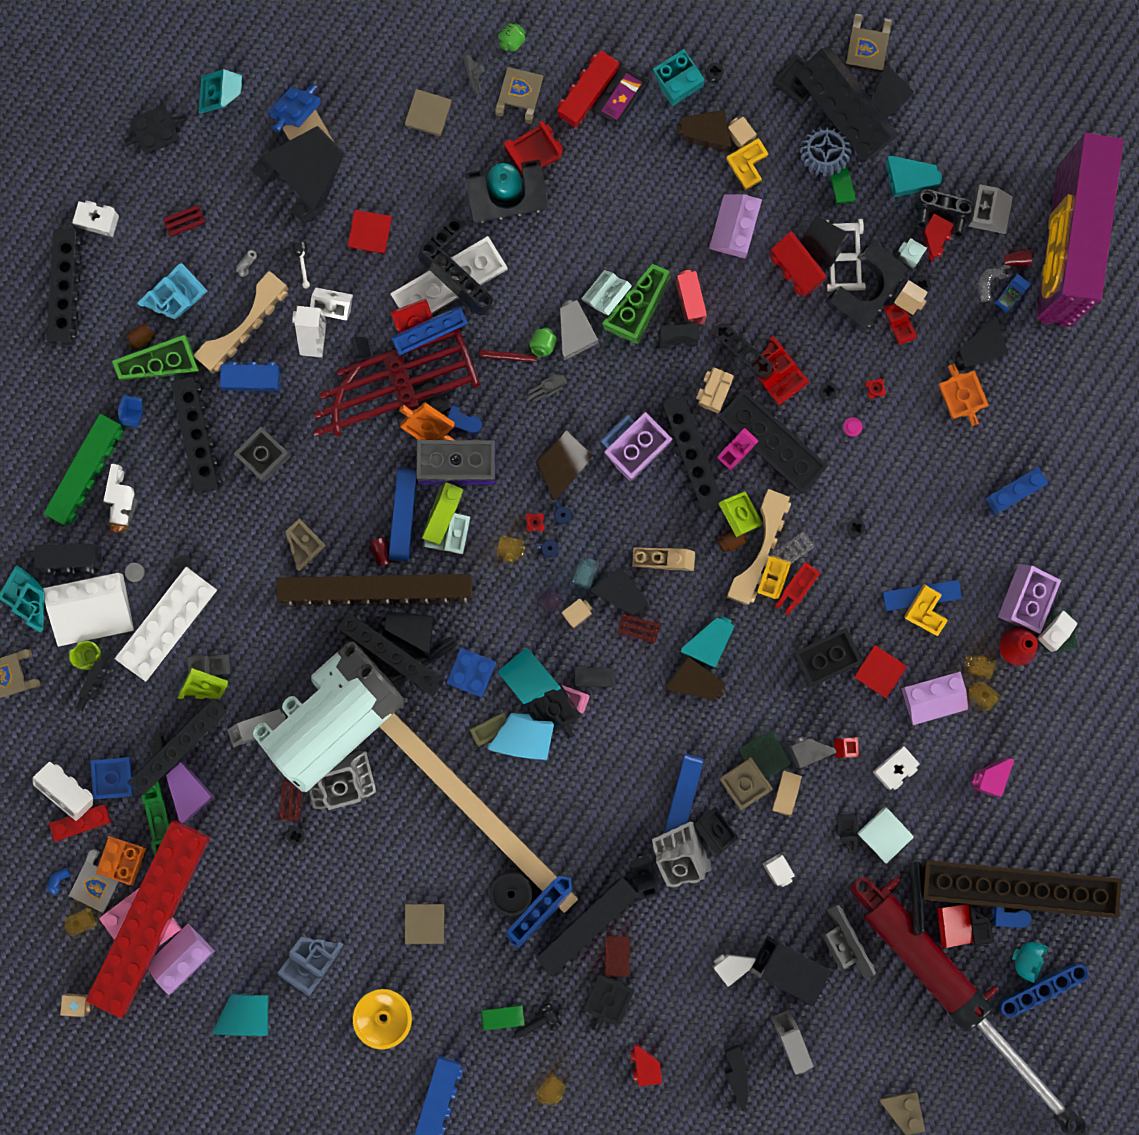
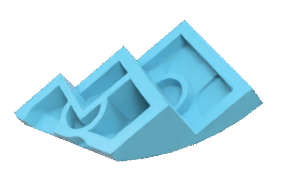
M181 263L167 277H164L153 290L148 291L138 304L153 309L157 313H163L172 319H177L193 306L207 290Z
M511 713L506 719L505 724L497 731L498 735L492 743L488 744L487 748L488 750L506 755L547 760L554 724L551 721H533L529 714Z

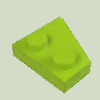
M191 668L179 691L178 698L184 699V696H195L196 699H220L227 687L228 681Z

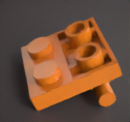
M109 836L96 874L133 886L146 848Z

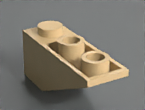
M634 548L632 567L694 571L695 552L688 549Z

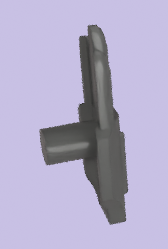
M464 55L467 75L475 94L479 96V93H482L479 74L484 72V67L482 65L477 67L476 62L471 56Z
M553 375L528 391V394L542 387L541 390L528 396L527 399L530 400L543 392L545 393L533 399V402L550 396L561 390L567 383L564 375Z

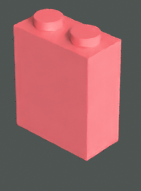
M691 270L682 271L680 275H677L676 288L684 321H694V324H703L707 314L697 272H691Z

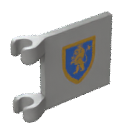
M93 849L89 851L69 896L104 913L119 881L96 874L98 866L94 862L100 852Z

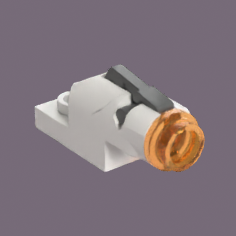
M111 464L104 502L113 504L112 507L110 506V531L125 533L133 518L138 500L134 498L135 494L132 487L119 485L124 478L122 467Z

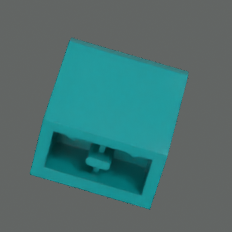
M685 49L653 68L658 84L672 107L704 87L705 79Z

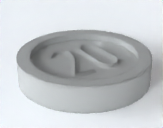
M131 563L125 569V576L129 581L138 582L144 577V568L138 563Z

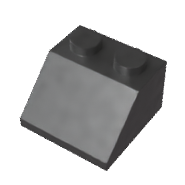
M803 737L790 741L791 745L787 747L796 768L805 767L836 753V750L832 747L811 739H804Z

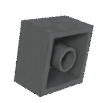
M262 427L234 453L263 483L291 457Z

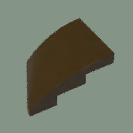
M567 430L560 434L552 446L545 448L535 462L542 474L544 483H547L552 500H555L570 485L593 456Z

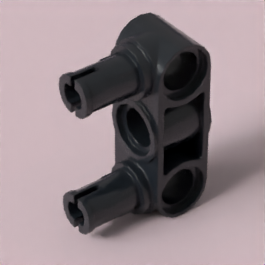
M923 190L915 205L918 213L916 227L925 229L929 216L932 217L933 214H936L947 221L955 222L953 236L962 238L966 224L970 220L973 204L967 199L950 194Z

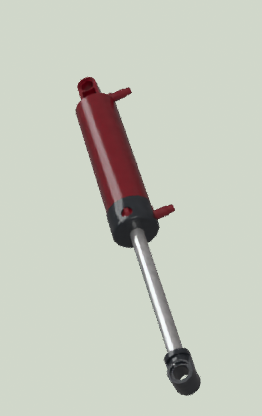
M865 877L852 881L850 885L852 894L867 909L863 917L945 1008L963 1031H969L977 1026L1055 1113L1053 1118L1061 1126L1063 1133L1066 1135H1083L1087 1128L1085 1120L1078 1116L1069 1105H1062L986 1019L993 1007L989 1000L995 995L998 988L993 986L983 995L926 931H924L923 935H915L913 933V917L891 893L900 882V878L895 877L880 890ZM859 882L864 884L865 889L863 892L858 889ZM1072 1121H1075L1076 1123V1129L1074 1131L1071 1128Z

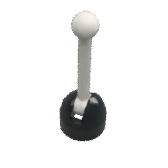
M307 242L292 244V250L296 256L300 257L304 281L302 286L307 289L310 283L307 281L303 258L308 250Z

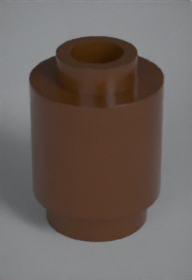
M145 322L143 325L139 324L126 334L128 337L126 342L132 349L136 347L138 350L152 340L151 337L155 334Z
M731 529L722 534L721 538L717 541L723 552L726 553L745 544L747 536L742 534L736 537Z

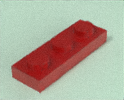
M106 804L87 810L77 821L69 816L51 822L49 826L54 842L112 822Z

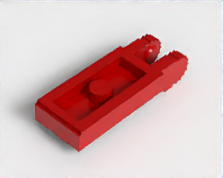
M804 562L783 591V595L775 607H781L787 597L790 598L793 602L785 610V614L789 615L796 604L800 603L820 575V572Z

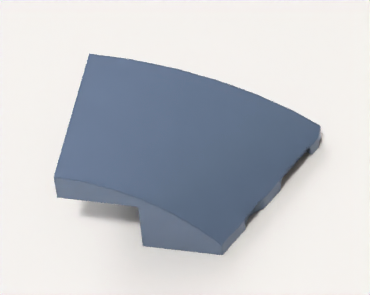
M300 937L289 952V958L279 970L278 976L310 997L337 957L343 944L341 942L332 943L325 942V940H312Z

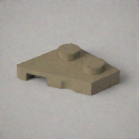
M300 518L285 531L296 568L299 572L326 547Z
M916 1091L879 1099L880 1103L905 1135L925 1132Z

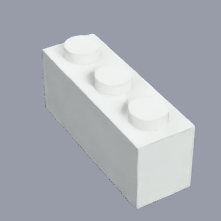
M48 762L33 777V785L75 821L93 805L92 794L87 789L83 790L78 786V782L73 777L65 775L63 769L57 764L53 765L51 762Z

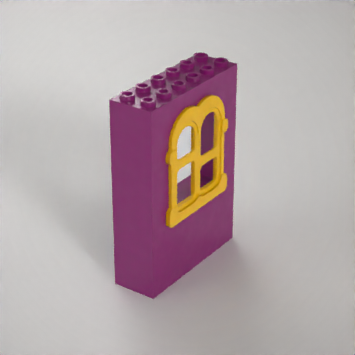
M1084 133L1057 166L1036 319L1041 320L1042 323L1052 324L1057 322L1061 326L1070 327L1102 300L1124 143L1122 138Z

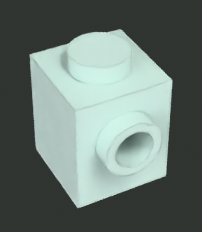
M910 238L908 243L903 242L898 250L901 253L898 260L914 269L927 248Z

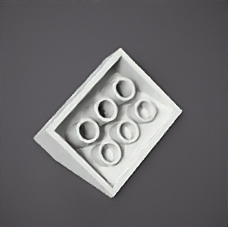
M114 573L43 588L46 609L58 647L134 631L123 574Z

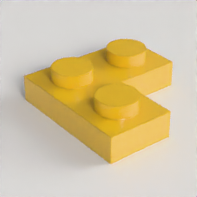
M758 138L726 157L745 190L762 181L753 164L767 157L768 152Z
M924 584L904 618L938 636L948 621L945 617L932 611L940 599L941 593Z

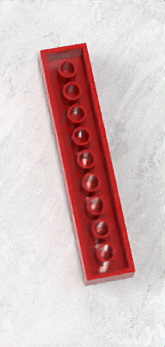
M178 821L170 823L86 1002L119 1018L127 1014L209 843L210 836Z

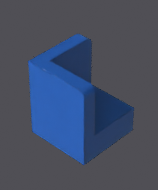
M123 395L118 408L119 424L139 427L143 416L141 398Z

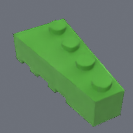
M652 264L637 281L634 288L626 294L624 300L616 306L608 319L606 318L602 323L604 329L639 344L671 279L670 271Z
M186 335L112 361L120 380L200 372Z

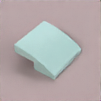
M604 270L581 300L596 310L609 315L632 285L628 281L618 278L614 273Z
M454 513L440 545L438 546L424 540L423 547L463 554L470 517Z
M886 807L857 833L886 864L914 838Z

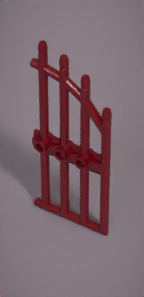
M455 329L406 352L409 353L455 337L457 345L404 363L402 355L399 356L397 350L394 349L337 370L338 376L346 375V373L349 374L340 386L319 394L321 399L335 396L332 406L313 413L315 419L332 414V423L315 429L313 431L314 435L320 436L323 433L326 434L333 431L334 436L341 435L340 428L401 408L403 405L413 410L419 406L418 401L468 383H472L474 388L478 387L480 383L460 329ZM457 352L461 353L463 359L461 361L409 378L407 372L409 369ZM384 361L386 370L353 381L361 369ZM466 367L468 376L415 394L413 385ZM386 377L390 378L392 385L342 402L346 391ZM393 392L395 393L397 401L339 421V411Z

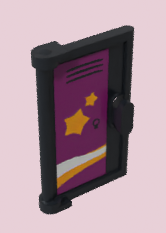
M621 65L591 110L619 128L621 122L650 81Z

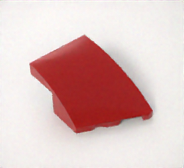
M772 336L769 339L770 343L761 355L771 363L773 371L770 377L765 379L758 377V379L780 406L810 382L786 353L783 346ZM759 362L757 363V365L760 367V370H761L760 372H762V371L767 372V371H768V370H767V366H766V367H762V366L759 364Z

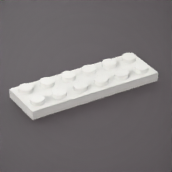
M488 236L452 257L480 285L508 270ZM431 271L424 273L391 293L398 308L426 298L432 314L459 299ZM452 276L453 279L459 280L457 277Z
M185 567L115 659L146 682L217 589L188 567Z

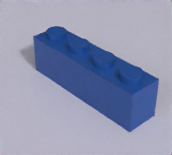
M442 1056L438 1057L415 1135H444L446 1126H443L444 1118H449L452 1107L448 1105L450 1099H455L458 1089L454 1085L456 1079H461L463 1069L460 1068L461 1062Z

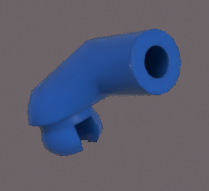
M67 867L50 876L46 885L47 891L50 894H57L60 891L58 886L60 881L71 876Z

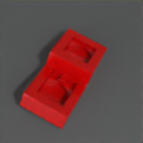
M896 304L884 307L886 317L899 345L917 339V334L906 310Z

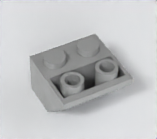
M979 184L975 190L973 210L968 227L1006 234L1013 197L999 188Z

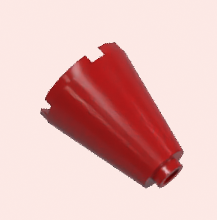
M1015 627L1009 629L1000 639L1001 656L1012 665L1028 664L1037 654V639L1031 631L1025 628Z

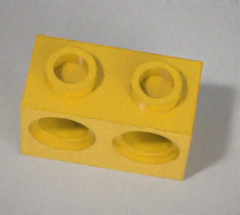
M769 556L757 593L773 599L780 598L791 562L776 556Z

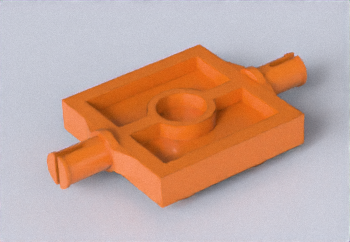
M956 364L948 366L952 377L945 382L939 383L938 386L951 419L968 416L971 426L979 424L975 413L989 405L975 370L966 374H959Z
M423 403L415 410H411L405 405L401 406L399 412L407 417L401 421L400 427L418 440H455L447 435L454 428L455 422L427 403Z

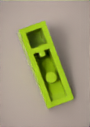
M447 482L439 487L421 539L438 546L440 545L457 509L463 492L462 488Z

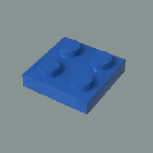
M460 648L446 684L482 698L497 662Z
M131 757L91 761L93 799L133 796V788L127 783L132 777Z

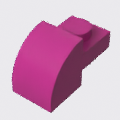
M744 428L717 458L731 471L758 443V440Z

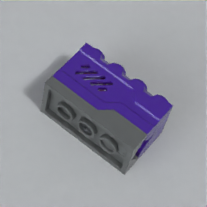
M417 440V480L419 484L434 485L447 482L452 485H496L495 440Z

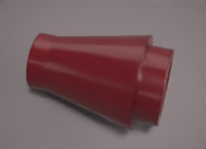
M1025 248L1004 255L1005 266L1028 267V265H1032L1031 250H1026Z
M384 537L369 541V548L378 563V567L389 564L387 541H385Z

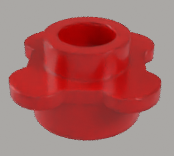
M878 378L877 380H868L865 386L869 392L867 395L870 399H873L875 396H885L886 390L884 389L883 379Z
M528 513L526 515V530L528 532L533 530L542 532L545 529L543 525L544 515L542 513L533 515Z

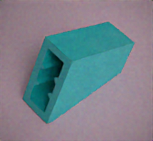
M888 156L885 161L893 198L922 192L923 190L937 189L941 184L940 182H942L941 172L937 170L936 165L895 156Z
M721 616V619L716 618L682 647L679 653L712 668H716L735 625H732V621Z

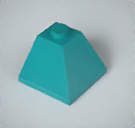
M222 69L201 76L199 113L202 114L225 107L241 94L242 75Z

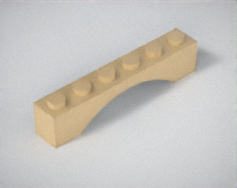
M268 271L256 286L254 305L244 322L228 335L216 340L206 341L193 356L213 374L216 371L219 372L221 364H225L224 362L228 357L231 358L238 350L237 347L249 339L250 332L253 329L259 328L266 314L270 315L275 309L274 305L287 296L288 287L273 273Z
M770 489L766 491L760 507L764 524V538L761 550L753 564L745 572L733 579L726 598L747 606L750 602H754L757 592L754 590L757 584L760 585L763 576L761 572L768 562L770 548L774 549L778 539L775 538V535L783 527L784 521L781 519L783 514H787L791 503L788 501L790 497Z

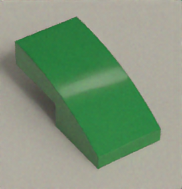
M848 167L845 169L841 168L839 173L834 171L833 176L829 174L836 205L855 202L856 199Z
M522 1005L481 1010L483 1030L523 1026Z

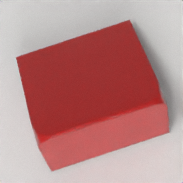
M858 737L834 739L835 758L859 757Z

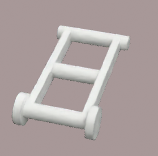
M858 219V223L833 224L844 231H854L855 253H841L835 261H856L857 283L835 284V268L833 264L830 268V284H827V292H832L835 287L842 286L847 291L865 290L866 285L861 280V261L857 258L860 253L859 234H863V219Z

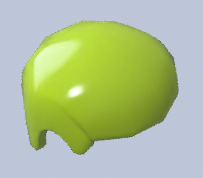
M90 641L78 642L76 647L69 652L70 662L81 670L92 669L95 661L101 658V650L95 643Z

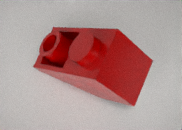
M933 214L922 233L927 254L931 261L936 256L938 258L941 256L945 249L942 246L944 241H949L953 235L951 229L954 224L936 214Z
M633 1044L634 1049L630 1050L632 1062H636V1069H633L634 1082L638 1081L639 1086L662 1084L659 1061L640 1045Z

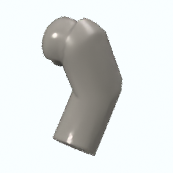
M248 251L236 266V272H238L239 276L244 277L248 275L249 271L247 268L257 257L255 251Z

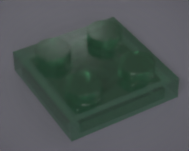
M772 730L738 748L744 761L751 757L765 778L791 764Z

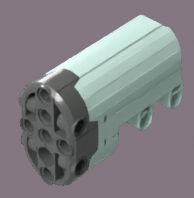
M348 642L311 675V681L318 691L302 704L295 696L288 697L284 701L282 708L288 718L275 730L271 729L266 723L258 724L253 730V736L272 762L302 792H308L404 705V698L394 684L355 642Z

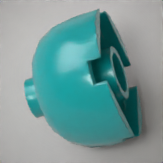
M496 164L487 173V191L497 201H512L522 191V175L512 164Z
M1028 942L1022 945L1020 950H1015L1012 960H1015V969L1022 978L1034 983L1044 963L1042 955L1046 956L1048 946L1037 942Z

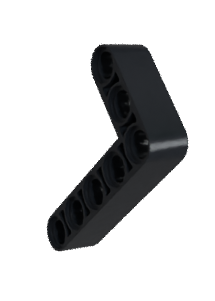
M450 218L421 244L418 259L476 314L486 315L493 304V297L445 253L459 239L463 229V223L460 219ZM452 276L457 277L459 280L453 279ZM465 289H470L473 293H469ZM479 302H484L487 306H483Z

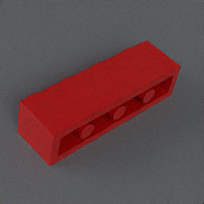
M602 50L598 55H593L589 62L591 65L587 70L583 69L578 77L580 79L578 83L570 87L568 97L565 100L562 99L557 106L558 116L575 128L578 127L619 69V62Z

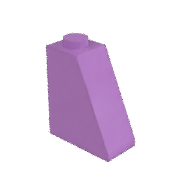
M176 762L169 769L170 772L166 777L179 821L186 823L214 796L184 762L179 764Z

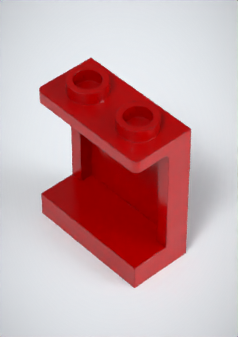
M543 121L539 122V126L512 142L508 140L504 143L506 153L521 173L522 178V162L539 159L543 169L562 157L561 150H563L561 143L558 139L554 140L551 127L548 124L545 125Z

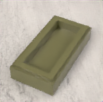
M504 712L470 729L478 747L495 739L498 735L497 731L505 724L507 719Z

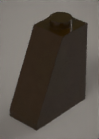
M725 110L680 117L679 124H676L678 136L681 135L683 142L724 152H729L731 149Z
M688 657L665 689L680 694L715 700L716 697L720 699L726 691L724 689L726 684Z

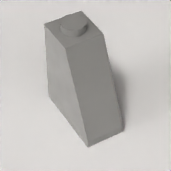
M569 300L562 304V308H560L562 357L565 361L598 344V339L577 300L574 302Z
M278 709L239 722L227 729L233 747H237L256 740L253 736V730L258 724L266 723L271 729L275 730L286 718Z
M787 1010L771 1017L795 1075L813 1068L800 1030L790 1011Z

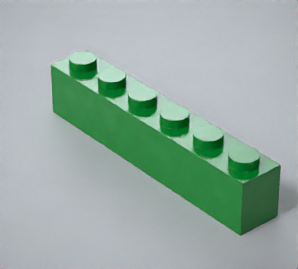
M99 414L43 513L44 515L67 527L75 521L76 511L84 505L88 490L91 491L93 489L97 474L103 471L106 458L112 455L115 442L119 441L124 433V427L121 424Z

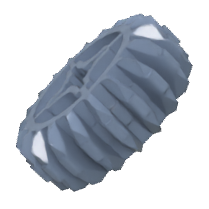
M828 126L825 127V130L819 127L818 132L812 130L811 135L807 134L805 136V140L802 141V147L800 148L801 160L804 161V166H809L810 172L816 170V176L822 172L824 177L826 173L833 176L834 171L839 173L841 168L845 169L846 163L850 161L849 156L852 152L849 149L851 145L850 142H847L846 136L842 137L841 131L836 133L835 127L832 131L829 130ZM825 146L827 147L826 151H828L826 157L824 152Z

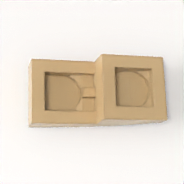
M786 771L782 772L772 811L788 816L792 815L802 776Z

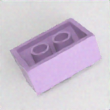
M744 194L724 195L709 249L745 259L762 199Z
M645 412L604 453L631 482L672 442V438Z
M1018 564L998 617L1013 625L1041 633L1061 580L1034 566Z
M961 672L901 688L912 725L968 710L967 693Z
M188 923L154 956L148 970L156 983L170 995L215 950Z

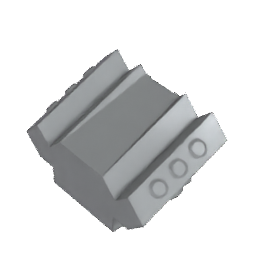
M358 750L354 754H348L309 790L313 808L324 809L328 807V810L361 802V798L369 797L376 792L367 752Z
M694 822L681 825L652 839L656 863L667 887L674 888L689 882L698 883L700 880H704L705 873L712 870L710 859H707L706 849H704L700 841L698 832L695 831Z

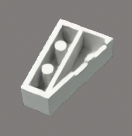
M297 306V311L293 312L292 322L295 323L299 353L303 356L322 357L327 320L320 308Z

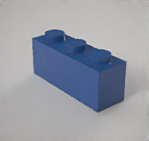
M228 361L226 364H221L220 387L223 390L280 392L281 369L279 366H276V363L266 362L264 365H257L256 362H246L245 365H238V362Z
M1037 467L988 496L985 500L996 515L1047 485L1048 481L1040 468Z

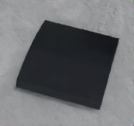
M816 215L801 244L816 262L830 269L839 256V250L849 234Z

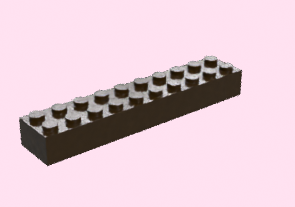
M472 574L277 578V601L285 607H296V604L300 603L304 607H315V603H321L323 606H335V603H340L342 606H354V602H360L362 606H371L373 602H379L381 605H392V602H398L400 605H411V601H418L421 605L431 604V601H437L438 604H450L452 600H457L458 604H468L469 600H473Z
M922 860L923 900L1119 918L1122 881L1120 878Z

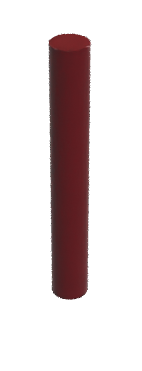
M480 350L479 358L536 362L537 357L534 354Z

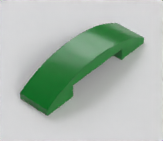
M159 781L141 796L142 802L145 804L151 832L154 857L170 825Z

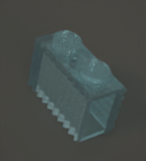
M590 558L581 559L572 584L590 590L598 572L597 562Z

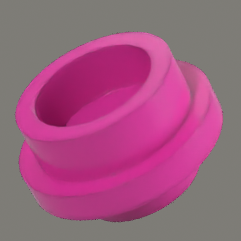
M848 418L843 424V430L848 436H857L862 431V423L857 418Z

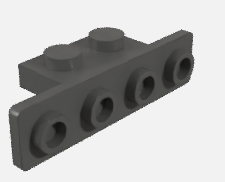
M839 905L828 908L827 911L836 927L823 934L822 937L840 970H844L856 963L864 978L876 975L874 965L867 957L865 949L855 935L854 928L849 924L844 910Z

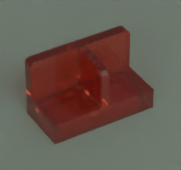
M606 935L605 975L628 977L630 938Z

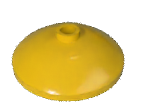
M378 989L367 993L357 1003L353 1013V1026L357 1036L363 1043L375 1049H389L401 1043L408 1035L412 1024L411 1009L407 1001L400 994L388 989ZM381 1014H385L387 1016L386 1021H382L380 1019Z

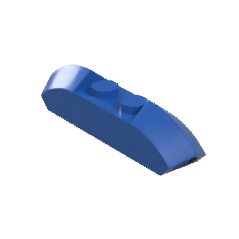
M562 876L555 878L506 931V936L511 944L517 948L522 946L557 910L572 891L571 878Z

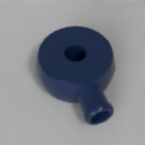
M560 501L555 502L554 505L557 509L554 512V518L559 524L569 523L572 519L571 510L561 506Z
M546 540L543 544L536 542L535 548L541 549L546 557H554L559 552V545L554 540Z

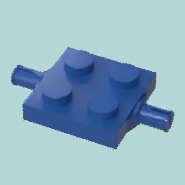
M312 83L305 91L290 87L268 111L271 118L278 120L272 127L274 131L279 132L284 125H293L299 128L321 104L320 98L312 95L318 89L315 84Z

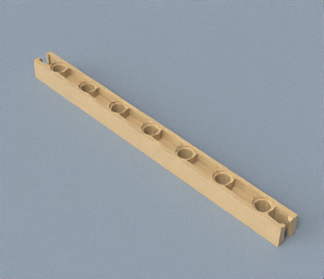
M395 713L379 726L542 891L557 878ZM571 892L559 908L565 913L578 898Z

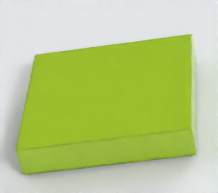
M745 491L718 503L736 537L763 525Z

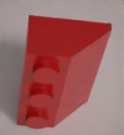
M792 231L771 249V261L774 265H779L782 269V275L786 280L790 279L794 284L793 289L798 295H802L805 298L824 282L826 274Z

